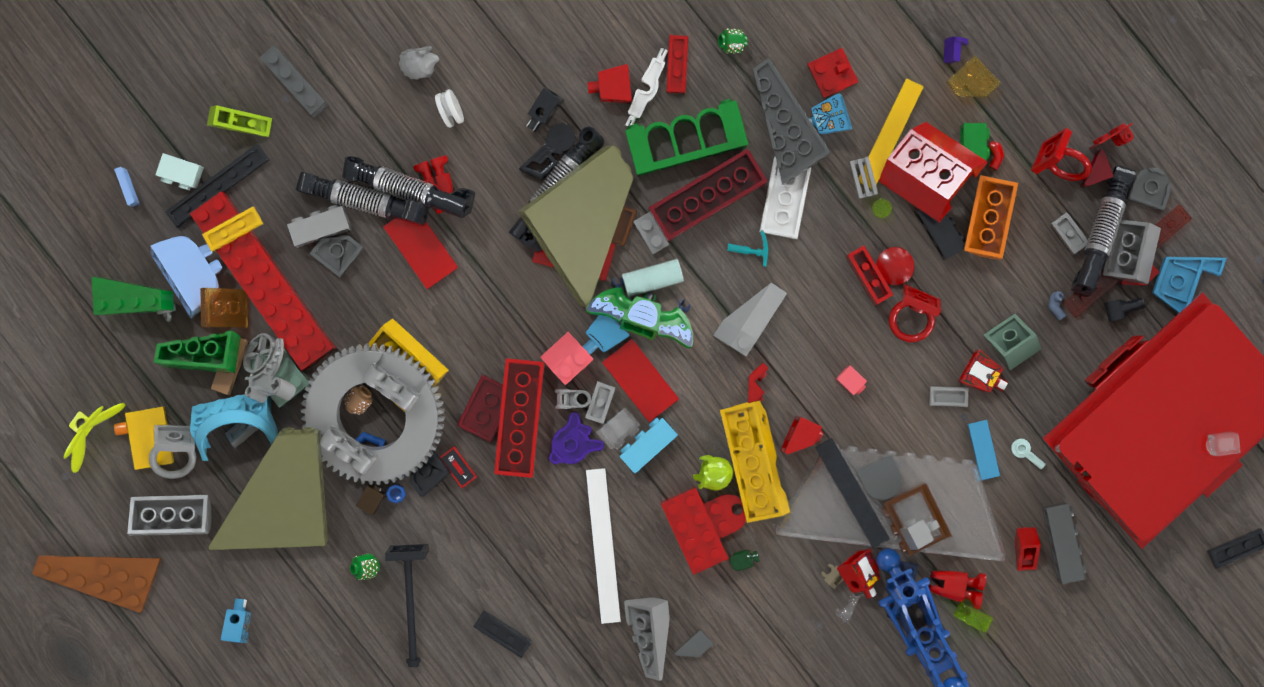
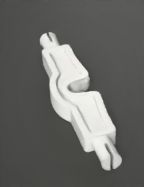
M660 48L657 58L652 59L641 79L642 83L650 87V90L647 92L640 89L636 90L628 111L630 116L625 124L626 127L629 124L633 125L636 119H640L646 104L657 93L658 79L665 66L663 61L668 52L666 49L664 51V48Z

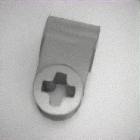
M555 390V393H557L555 409L587 407L592 399L591 394L585 390ZM581 393L586 394L588 397L585 404L578 402V396Z

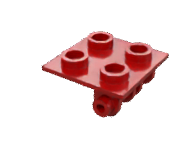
M1123 123L1109 131L1110 135L1106 133L1092 141L1094 145L1089 149L1100 145L1110 138L1118 147L1131 142L1134 136L1129 126L1133 125V123L1127 126Z

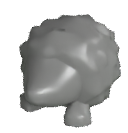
M432 46L407 49L401 52L399 66L404 76L416 80L431 77L434 72V66L439 61L437 55L430 53Z

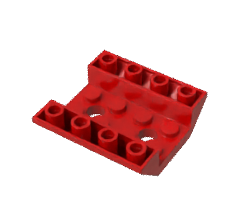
M924 122L912 128L887 158L879 182L940 223L951 209L949 202L971 175L975 178L987 164V161L929 123ZM912 152L920 153L917 159L910 158ZM943 172L951 173L950 177L946 180L941 179L940 175Z

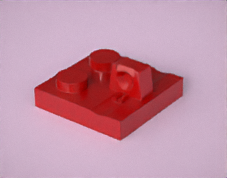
M843 48L807 64L823 99L858 83Z

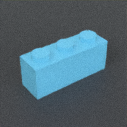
M658 418L654 419L649 424L651 428L647 432L642 430L634 437L636 441L632 445L628 443L620 450L622 453L620 458L634 473L638 472L678 436L663 418L660 420Z

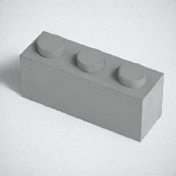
M339 205L330 206L328 211L323 213L321 211L312 212L310 217L305 219L303 217L292 219V223L287 224L293 244L297 248L320 241L322 238H329L352 230L346 209L343 206L339 207Z

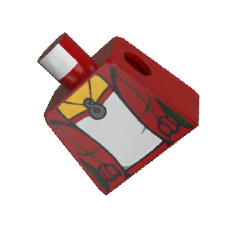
M981 350L974 351L958 380L959 383L988 393L991 392L993 387L1003 391L1008 384V381L999 377L1003 368Z
M871 549L856 551L837 567L838 572L851 592L863 591L866 599L872 598L877 594L873 585L880 579V573Z

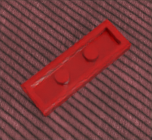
M669 35L666 93L685 94L688 36Z

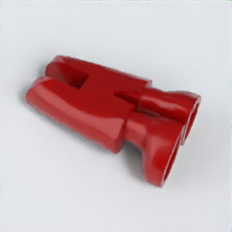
M447 155L430 160L436 174L435 177L432 176L429 161L413 166L415 172L422 174L426 183L434 184L439 190L448 193L453 192L450 173H444V165L448 162ZM433 208L437 214L443 213V211Z
M931 571L930 577L945 580L944 587L929 584L930 592L961 603L964 599H967L971 602L974 609L980 610L983 593L966 590V586L983 591L986 584L985 573H979L974 578H968V573Z

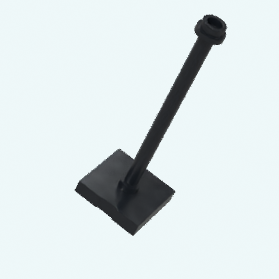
M429 544L390 545L385 553L386 561L402 560L404 562L409 658L406 659L408 667H418L421 659L417 657L412 561L425 559L429 552Z

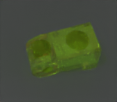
M961 602L953 615L984 633H987L993 620L992 616Z

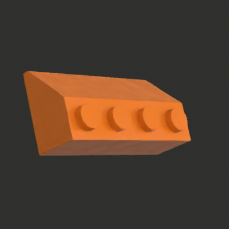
M979 176L964 247L965 252L994 260L1003 259L1018 183Z

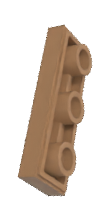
M240 339L235 373L216 372L211 387L212 390L231 395L249 342L248 340Z

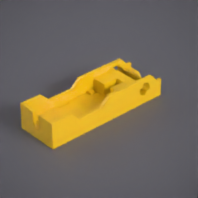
M761 401L747 402L721 409L720 413L747 523L780 517L790 513L787 496L781 487L776 467L777 455L767 413Z

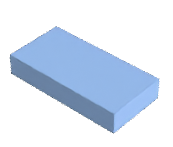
M122 167L114 169L127 205L132 207L139 205L127 169Z

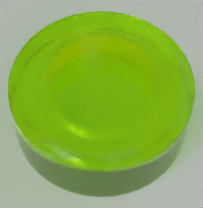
M878 199L872 205V212L878 218H885L892 211L891 203L886 199Z

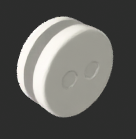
M448 89L442 94L435 95L438 111L447 127L454 126V119L458 124L464 122L461 107L452 90Z

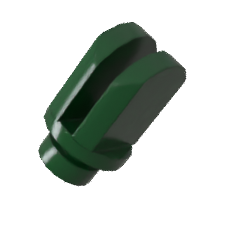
M746 549L733 553L730 558L731 567L735 571L753 567L754 561L760 562L758 552L753 551V554H751V551Z

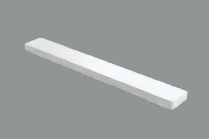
M605 468L586 470L601 624L621 622Z

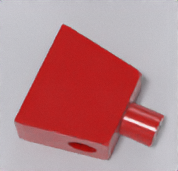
M628 64L599 71V81L587 82L588 94L600 93L602 102L632 103Z

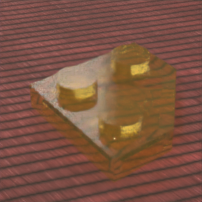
M976 56L970 59L946 82L959 97H987L1001 84Z

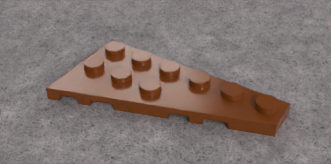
M40 555L37 558L32 574L141 613L162 558Z

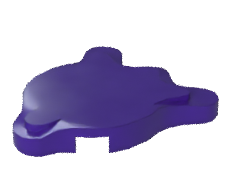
M572 412L569 415L567 424L559 429L552 439L549 460L553 464H575L583 460L588 453L603 450L604 443L601 440L590 439L589 434L592 432V428L583 425L580 422V415L577 412Z

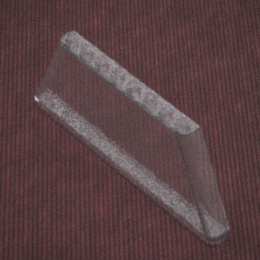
M847 446V449H839L890 538L877 547L901 550L898 545L901 541L898 535L894 536L890 525H892L890 518L886 519L881 510L884 507L882 502L885 500L873 498L865 491L856 470L892 454L902 477L901 487L896 495L922 482L927 483L952 534L951 537L919 552L1005 561L1006 553L978 467L973 464V460L962 459L961 463L954 462V458L943 457L941 461L935 460V456L931 455L916 458V454L904 453V456H898L896 451L885 450V454L878 453V449L866 448V452L858 451L859 447ZM818 454L788 504L790 513L781 516L776 524L775 534L871 546ZM921 492L893 505L903 527L905 526L904 523L912 518H915V520L923 519L925 524L931 520L934 521ZM938 528L930 532L932 537L941 534Z

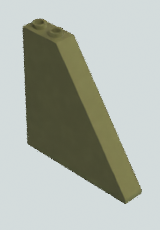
M614 145L603 147L518 211L578 305L587 307L591 302L634 178L631 174L630 166L623 161L620 150Z
M305 427L302 430L284 428L279 432L209 545V550L326 545L328 531L319 429H314L313 427Z

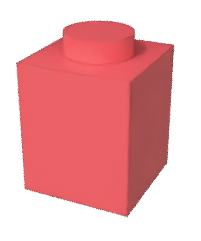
M848 365L835 379L851 395H855V393L859 395L866 388L864 384L867 381L851 365Z

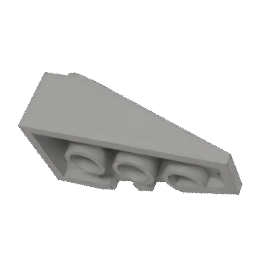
M770 283L726 317L713 336L746 357L787 293L773 283Z
M654 597L624 601L626 621L628 626H632L634 632L632 638L634 643L637 642L640 650L638 656L645 677L661 681L663 678L670 620L668 601Z

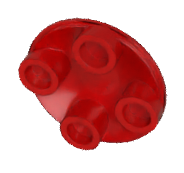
M891 247L884 250L876 262V266L886 283L890 285H900L907 282L914 272L912 256L908 251L900 247Z

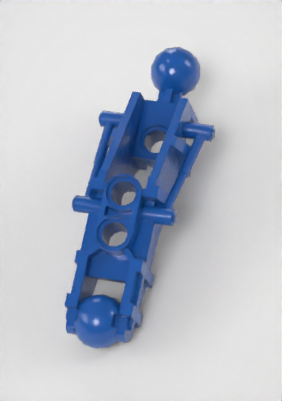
M883 549L878 553L876 562L878 567L882 571L890 573L892 578L886 582L885 589L889 596L878 601V604L881 608L884 607L908 647L905 650L906 655L911 656L916 653L925 669L926 675L931 679L935 687H969L967 674L965 671L962 672L957 662L955 651H951L945 638L950 636V633L947 629L944 630L928 588L930 580L925 577L915 582L912 577L913 571L911 568L904 572L899 568L901 564L899 553L894 549ZM909 590L913 593V596L906 597L903 592ZM891 603H892L893 606H894V607L892 608V610H891V608L889 607V604H891ZM915 603L918 604L928 626L920 628L918 632L914 629L906 609ZM896 618H899V619H900L901 624H902V626H903V628H904V630H905V632H906V634H907V638H906L905 634L903 633V631H902V629H901V626H900V624L898 623V621H897ZM926 634L930 640L922 641L919 636ZM936 651L940 657L932 658L929 653ZM952 668L956 677H949L942 683L938 675Z

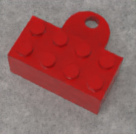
M694 486L660 502L693 575L729 559L720 538L737 531L746 522L741 498L733 494H724L703 503ZM734 504L742 506L743 509L740 514L732 512Z

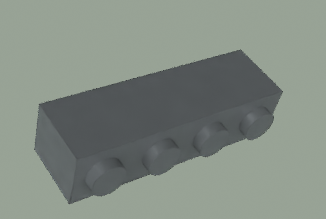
M273 45L259 57L314 118L329 106L277 47Z
M1063 502L1042 507L1057 581L1061 584L1085 580L1086 567L1084 563H1081L1080 555H1082V549L1080 544H1077L1076 536H1078V530L1076 525H1073L1074 511L1072 506Z

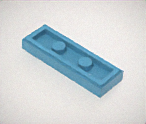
M987 420L967 424L980 480L1000 476Z

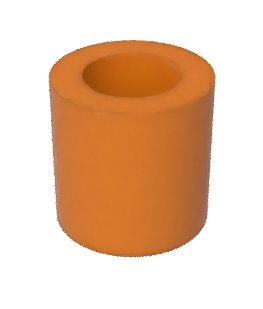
M127 422L114 424V431L117 436L128 434Z

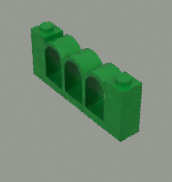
M731 99L721 101L717 109L706 108L702 110L696 119L689 115H680L671 122L670 126L663 122H654L646 129L644 125L633 124L625 130L637 177L748 147L737 101H732ZM714 115L720 120L726 143L705 148L699 121L703 116ZM686 121L694 126L701 150L679 155L673 129L676 124ZM660 128L668 133L675 157L653 162L647 137L652 130Z

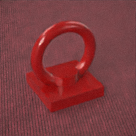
M1065 128L1042 143L1031 171L1037 175L1049 168L1054 175L1061 179L1081 181L1091 174L1092 165L1083 153L1072 148H1066L1072 131ZM1064 155L1079 160L1083 164L1084 170L1078 174L1067 173L1059 169L1055 164L1059 163Z
M905 284L902 290V301L898 302L889 314V327L892 333L905 342H918L928 337L934 328L935 316L938 317L941 312L940 298ZM908 306L918 313H926L927 316L925 329L915 335L903 333L896 323L900 310Z

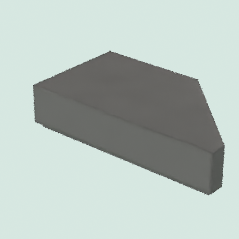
M700 629L678 648L674 654L676 656L700 657L713 645V642Z

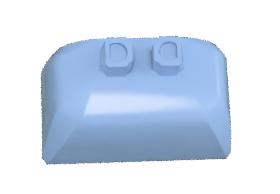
M185 236L170 238L151 245L152 258L192 319L208 306L218 294L219 284L215 274L222 270L220 262L216 259L208 264L205 258L213 254L209 246L205 244L197 247L191 239Z

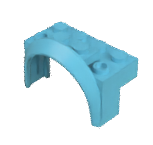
M244 394L192 406L190 433L199 450L202 461H208L207 448H211L206 436L219 426L231 423L255 426L264 432L271 445L278 435V428L271 414L270 396H267L264 403L257 402L246 397Z

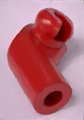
M991 141L988 147L994 157L989 167L997 171L1004 158V152L999 142Z

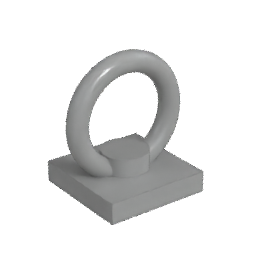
M154 425V447L149 454V464L152 470L157 475L168 479H176L187 475L196 463L195 441L190 433V426ZM160 451L187 452L189 459L186 466L182 469L167 471L158 465L157 455Z

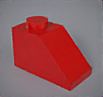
M1036 527L1016 529L1015 554L1017 571L1037 569L1041 544Z

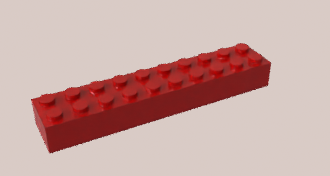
M219 192L190 213L203 233L240 214L224 192ZM253 230L216 250L276 336L284 340V347L301 371H306L337 349Z

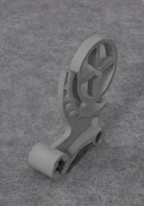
M262 333L254 337L248 344L243 357V366L250 373L249 377H245V380L249 382V386L245 390L246 397L264 403L267 396L270 395L284 400H290L294 396L296 391L294 384L279 377L274 378L283 357L284 340L282 338L275 339L266 333ZM267 339H269L270 349L265 350ZM257 345H258V351H260V354H259V353H256V352L253 353V351H254V349L256 348ZM261 355L268 356L266 361L262 364L263 358L261 357ZM252 359H256L254 370L251 368Z

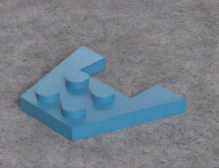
M1164 257L1152 294L1179 314L1192 302L1202 271L1221 276L1227 258Z

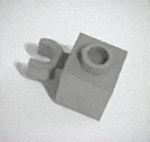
M912 518L904 523L905 526L900 531L909 549L917 550L934 540L930 532L940 526L937 520H931L925 524L923 519L915 520V518Z

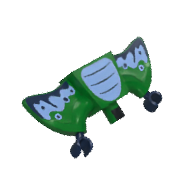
M622 277L619 279L620 284H616L615 278H613L611 281L613 288L597 295L586 308V313L610 317L619 323L621 322L620 329L654 340L657 334L660 337L673 339L688 349L693 345L692 327L687 316L684 314L690 310V304L685 308L681 306L685 303V299L680 300L679 307H675L672 311H661V305L654 302L656 296L650 292L645 293L644 298L636 296L632 301L625 296L624 290L621 288L624 283Z

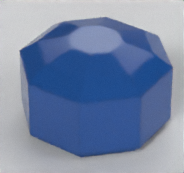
M396 484L389 487L386 495L389 501L396 504L404 500L406 492L403 486Z

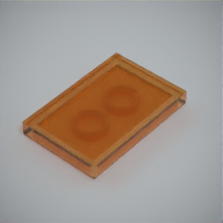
M200 288L201 327L248 328L247 294L244 289Z

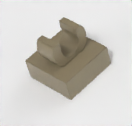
M828 564L831 572L826 574L822 571L821 574L825 577L824 581L836 589L843 581V578L837 570V565L834 567L832 564Z

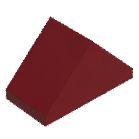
M1103 150L1095 152L1091 161V174L1082 181L1080 187L1085 188L1114 177Z

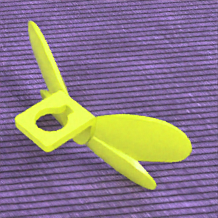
M125 403L117 404L101 412L103 406H101L90 417H87L80 411L76 414L69 427L77 434L70 442L64 454V459H66L72 453L71 470L73 473L78 472L82 466L85 455L86 436L93 426L119 413L126 406ZM84 419L85 423L77 428L78 420Z

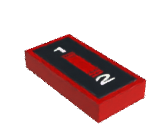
M455 446L440 457L461 488L478 477Z

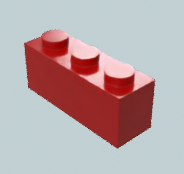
M864 245L845 256L874 306L894 295Z

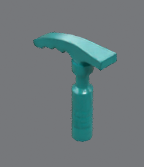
M761 230L763 250L728 243L727 251L757 254L756 256L762 255L763 266L766 267L768 243L763 230Z

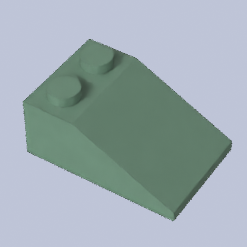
M284 347L282 361L274 378L279 377L294 384L296 391L290 400L270 395L279 408H284L303 393L308 385L311 386L308 383L310 378L304 371H301ZM261 355V357L263 358L262 364L266 361L268 356ZM256 359L251 360L252 370H254Z

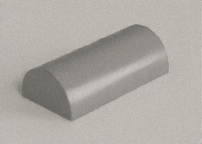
M208 495L131 497L127 534L129 536L208 534L212 524L211 500Z

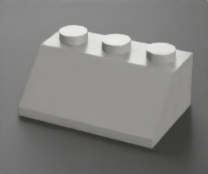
M1121 220L1110 255L1105 263L1103 275L1124 281L1148 284L1161 228L1147 222Z

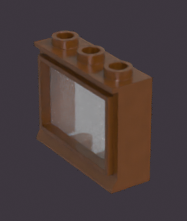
M925 482L882 502L884 507L881 510L886 519L890 518L892 522L890 528L894 536L898 535L901 541L898 545L903 554L907 553V555L912 556L952 536ZM912 518H915V520L923 519L925 524L931 520H937L940 527L930 532L934 540L920 549L910 550L900 531L905 526L904 523Z

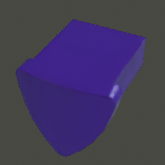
M952 36L944 40V63L952 64L960 61L961 45H968L967 38Z

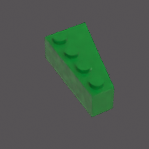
M91 277L93 315L109 316L174 310L173 291L109 278Z
M226 331L222 334L215 333L205 337H192L188 340L159 343L156 345L154 363L164 368L235 373L241 335L234 331Z

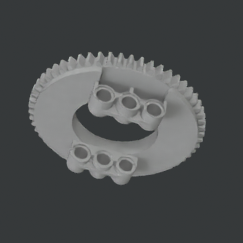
M366 343L364 349L361 344H358L356 349L353 346L349 347V352L346 348L341 351L342 354L336 352L334 354L335 358L330 356L328 361L325 360L322 363L323 367L319 366L317 368L318 373H313L314 379L311 378L308 381L311 386L308 385L305 388L309 393L303 395L307 400L302 402L305 408L301 412L305 415L301 420L306 421L303 428L313 427L320 431L319 444L321 445V455L323 456L322 462L328 461L327 468L333 465V472L340 470L339 476L346 473L347 480L353 476L354 482H357L360 478L362 484L366 481H369L370 485L374 481H376L377 485H380L382 481L388 484L389 479L394 483L397 477L402 480L404 474L409 477L411 471L415 473L417 467L421 468L423 462L426 463L429 460L427 456L431 457L433 455L432 450H436V444L441 440L437 436L443 434L439 429H443L444 424L441 421H444L445 417L440 414L444 413L445 409L439 407L444 402L437 400L442 394L435 393L439 389L438 386H432L435 379L429 380L428 378L431 373H423L426 369L425 366L420 369L418 368L420 361L412 363L413 356L407 359V352L400 355V349L393 352L392 346L385 350L384 344L378 349L376 343L372 345V348H370L369 343ZM366 383L405 410V427L397 440L386 446L370 447L362 445L347 434L340 420V404L343 396L350 388Z

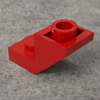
M764 363L760 364L748 375V403L764 399L762 395L765 392L755 383L756 380L760 382L767 375L765 371L769 368Z

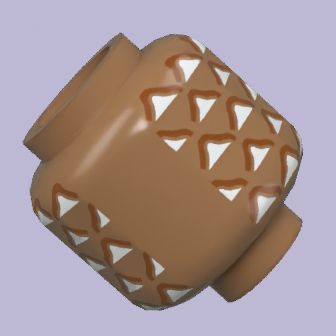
M364 386L352 387L343 399L346 405L345 409L351 414H363L372 403V393Z

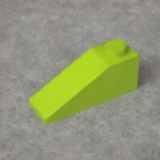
M216 105L210 107L207 126L269 137L272 118Z

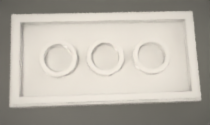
M774 157L759 232L763 230L767 234L797 239L811 167L785 185H782L777 160Z

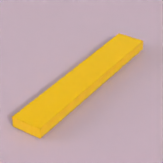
M907 78L868 156L875 184H877L887 158L891 155L924 87ZM864 164L863 168H864L866 180H867V183H868V187H869L870 189H872V188H871V185H870V181H869V177H868L866 165ZM860 174L859 177H858L859 183L863 185L862 178H861V174Z

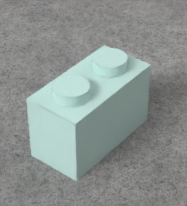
M163 153L156 176L161 177L160 181L171 185L172 182L179 183L180 188L190 191L191 187L195 189L198 187L204 167Z

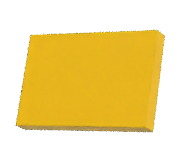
M165 406L125 413L135 470L151 467L149 464V454L154 447V425H168ZM160 451L157 455L158 465L174 463L173 452Z

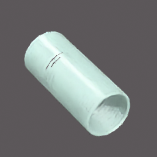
M677 258L622 274L628 297L684 281Z

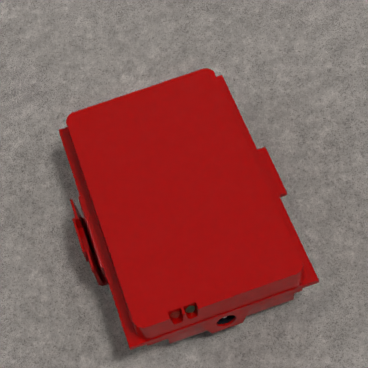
M1203 292L1149 341H1141L1144 338L1143 335L1132 336L1107 357L1084 380L1095 391L1042 438L1078 478L1077 483L1093 501L1108 511L1141 549L1151 542L1198 497L1203 494L1208 498L1243 466L1239 460L1264 438V356L1221 307L1213 304Z

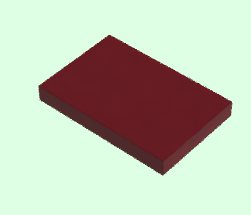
M482 374L457 426L491 443L499 428L503 384Z

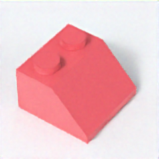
M569 331L540 357L564 385H567L594 360Z

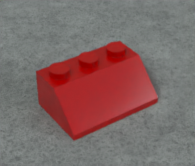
M795 416L780 451L790 454L814 445L815 442H819L822 438V426L803 417Z

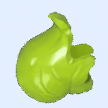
M710 455L699 458L703 460L700 473L693 474V479L701 482L698 484L699 489L704 487L709 490L718 491L729 485L733 477V468L728 460Z

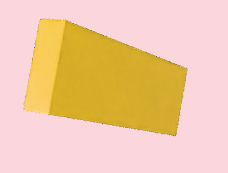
M253 206L202 235L210 250L214 252L264 223Z

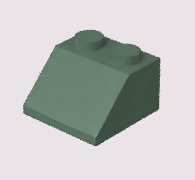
M1016 314L984 334L993 351L1009 370H1012L1042 349L1037 335Z

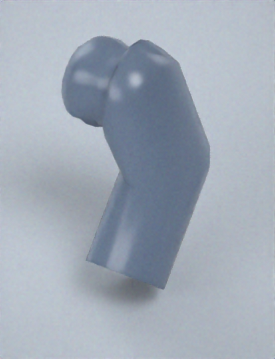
M1060 291L1051 294L1048 304L1050 311L1058 321L1066 316L1060 307L1061 301L1064 299V295Z

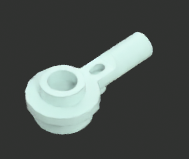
M1017 439L1012 443L1011 450L1016 457H1026L1039 469L1045 466V463L1030 451L1031 446L1027 440Z

